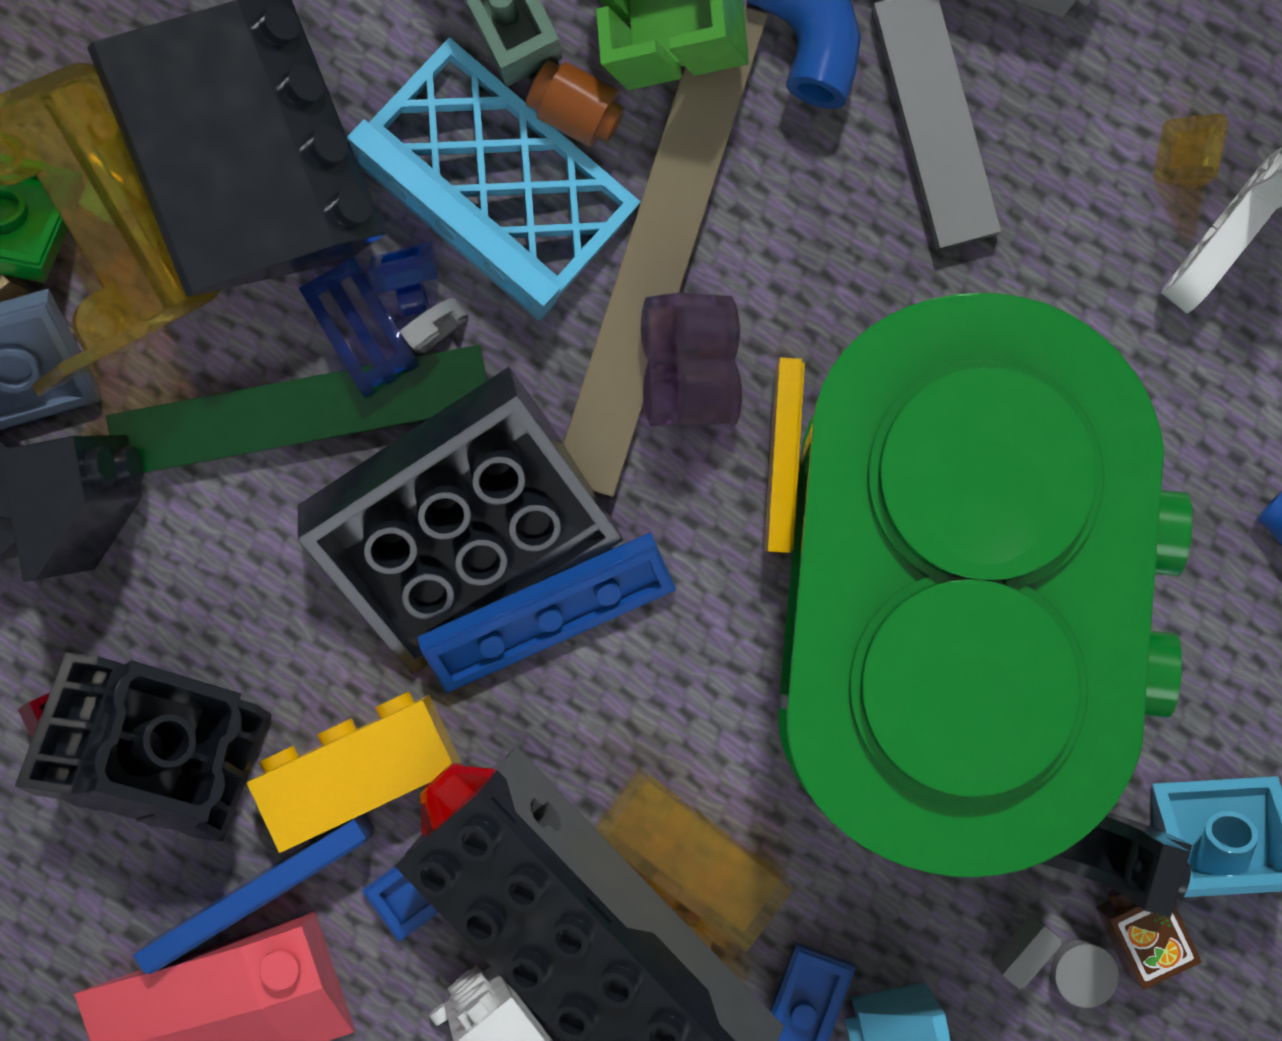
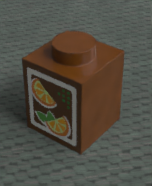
M1112 889L1108 893L1110 901L1095 907L1127 975L1143 990L1202 963L1176 906L1173 909L1171 918L1144 911L1127 897Z

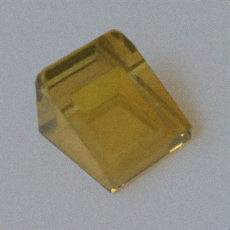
M1216 113L1174 118L1165 121L1162 127L1153 179L1159 183L1197 190L1218 177L1228 125L1227 115Z

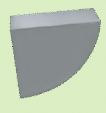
M450 298L418 316L402 328L399 333L417 353L426 355L468 320L466 318L468 314L455 298Z

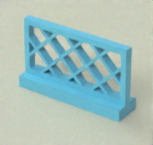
M450 37L369 123L364 119L347 136V141L351 146L357 164L363 171L539 322L556 304L557 298L626 223L641 203L562 133L538 120L535 110L526 106V103ZM451 61L471 78L472 98L435 99L433 79ZM479 86L492 97H480ZM427 87V99L414 100ZM507 109L518 119L519 139L483 140L481 110ZM473 111L475 141L438 142L436 112ZM428 112L430 143L404 144L387 128L401 113ZM527 127L540 138H528ZM555 150L566 160L567 180L531 182L529 151ZM521 152L523 182L486 184L484 153ZM476 153L478 184L451 185L440 175L439 155ZM431 155L432 168L419 156ZM575 168L587 179L576 180ZM602 191L620 207L606 222L579 223L577 192ZM568 193L571 224L534 225L532 194ZM524 195L526 226L500 227L488 217L487 196ZM466 197H479L480 209ZM580 235H594L581 249ZM572 236L573 259L558 276L537 259L535 237ZM514 238H527L528 250Z

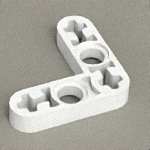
M1282 147L1273 152L1258 167L1213 224L1217 230L1213 227L1208 230L1162 289L1161 294L1185 313L1191 312L1204 300L1274 211L1282 207Z

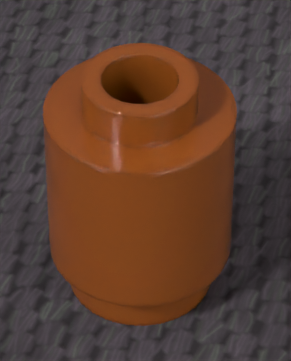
M550 59L547 60L536 76L526 99V106L537 111L538 120L590 148L598 138L609 142L625 112V107L617 104L620 95L619 89L567 61L559 65Z

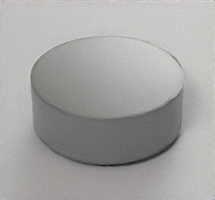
M1080 939L1068 942L1056 952L1051 963V978L1055 988L1068 1002L1078 1007L1092 1008L1102 1005L1112 997L1118 986L1119 970L1114 958L1101 945L1090 940Z

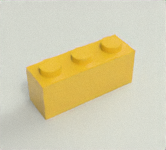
M407 691L376 706L375 710L379 718L366 725L356 728L353 719L350 718L318 733L317 736L321 746L299 756L295 746L292 745L259 761L263 773L248 781L247 785L279 853L430 783L451 763L461 764L460 758L430 694L414 702L410 691Z

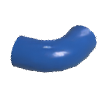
M747 0V4L772 13L786 21L795 33L798 46L786 80V87L789 92L798 99L820 108L837 109L843 107L846 104L856 76L861 41L851 0Z

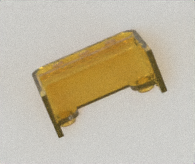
M89 63L68 65L0 94V185H14L36 175L103 289L85 298L77 306L73 315V331L84 351L59 363L31 385L38 397L133 348L202 308L220 292V290L186 297L93 64Z

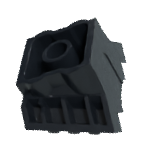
M66 652L16 780L15 787L35 796L61 799L76 807L96 811L102 810L133 818L137 822L145 823L151 827L178 830L191 837L223 842L272 714L257 704L241 700V693L133 660L122 664L99 656Z

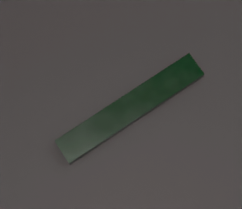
M475 345L106 415L109 435H128L129 445L136 447L141 455L145 474L426 421L488 379L481 345Z

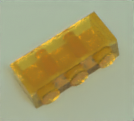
M638 765L592 825L631 866L650 879L648 884L672 909L676 910L679 904L682 903L698 915L700 919L696 926L707 937L723 948H727L732 941L747 952L793 891L787 877Z

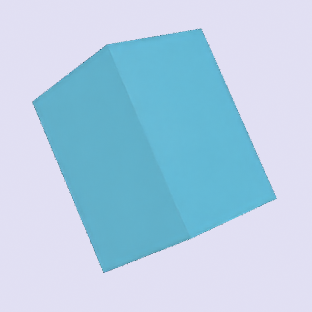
M1278 776L1152 784L1153 828L1173 835L1192 845L1188 859L1191 876L1184 897L1282 891V786Z

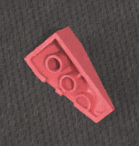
M315 911L183 955L151 975L149 973L144 975L143 971L139 970L74 994L90 1041H330L355 1031Z

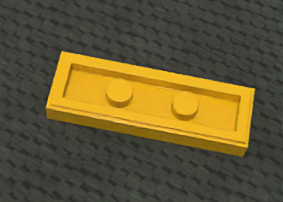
M780 357L775 362L764 551L790 553L791 550H794L805 362H802V359Z

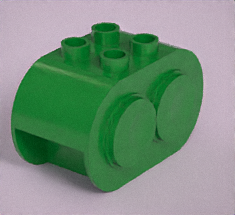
M966 293L932 298L888 315L860 334L842 352L831 367L822 385L815 412L809 421L803 439L797 490L794 550H792L778 701L780 741L792 772L802 787L828 819L841 831L866 849L885 859L927 873L952 877L1002 875L1043 863L1069 849L1090 833L1105 818L1128 785L1138 763L1143 745L1145 716L1170 718L1178 702L1182 677V651L1179 637L1176 633L1151 631L1155 574L1180 576L1187 563L1192 537L1191 499L1187 492L1161 490L1164 461L1162 433L1149 395L1136 372L1122 354L1097 331L1069 313L1046 303L1000 293Z

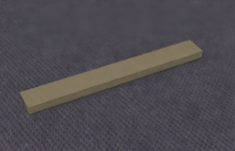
M744 6L749 55L748 65L694 76L684 67L682 79L679 82L564 441V446L592 490L614 497L767 20V13Z

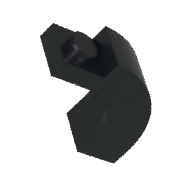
M1109 812L1083 839L1066 851L1040 864L1058 868L1098 882L1121 893L1144 911L1171 918L1176 901H1180L1184 897L1189 886L1191 868L1188 859L1192 845L1156 828Z

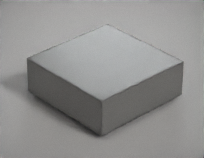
M1031 914L991 962L1019 990L1021 988L1024 989L1062 945V940L1035 915Z

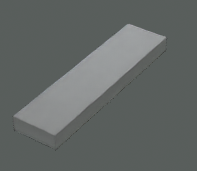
M884 0L874 3L872 13L936 251L998 235L1001 232L940 1Z

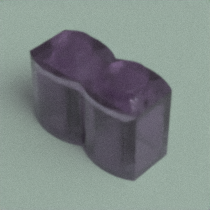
M671 293L646 297L641 314V340L645 356L648 360L643 380V402L650 426L737 424L742 407V382L735 362L740 341V320L734 298L724 295Z

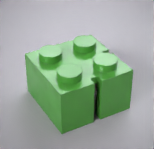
M599 0L605 6L596 9L600 62L628 91L682 79V66H685L694 76L749 64L743 0ZM627 23L631 24V29L626 25Z

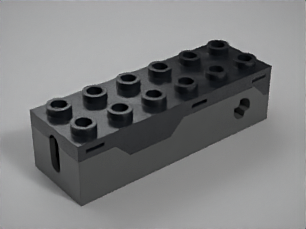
M517 746L492 768L451 763L419 794L421 835L397 862L395 867L562 1041L779 1040L784 1025Z

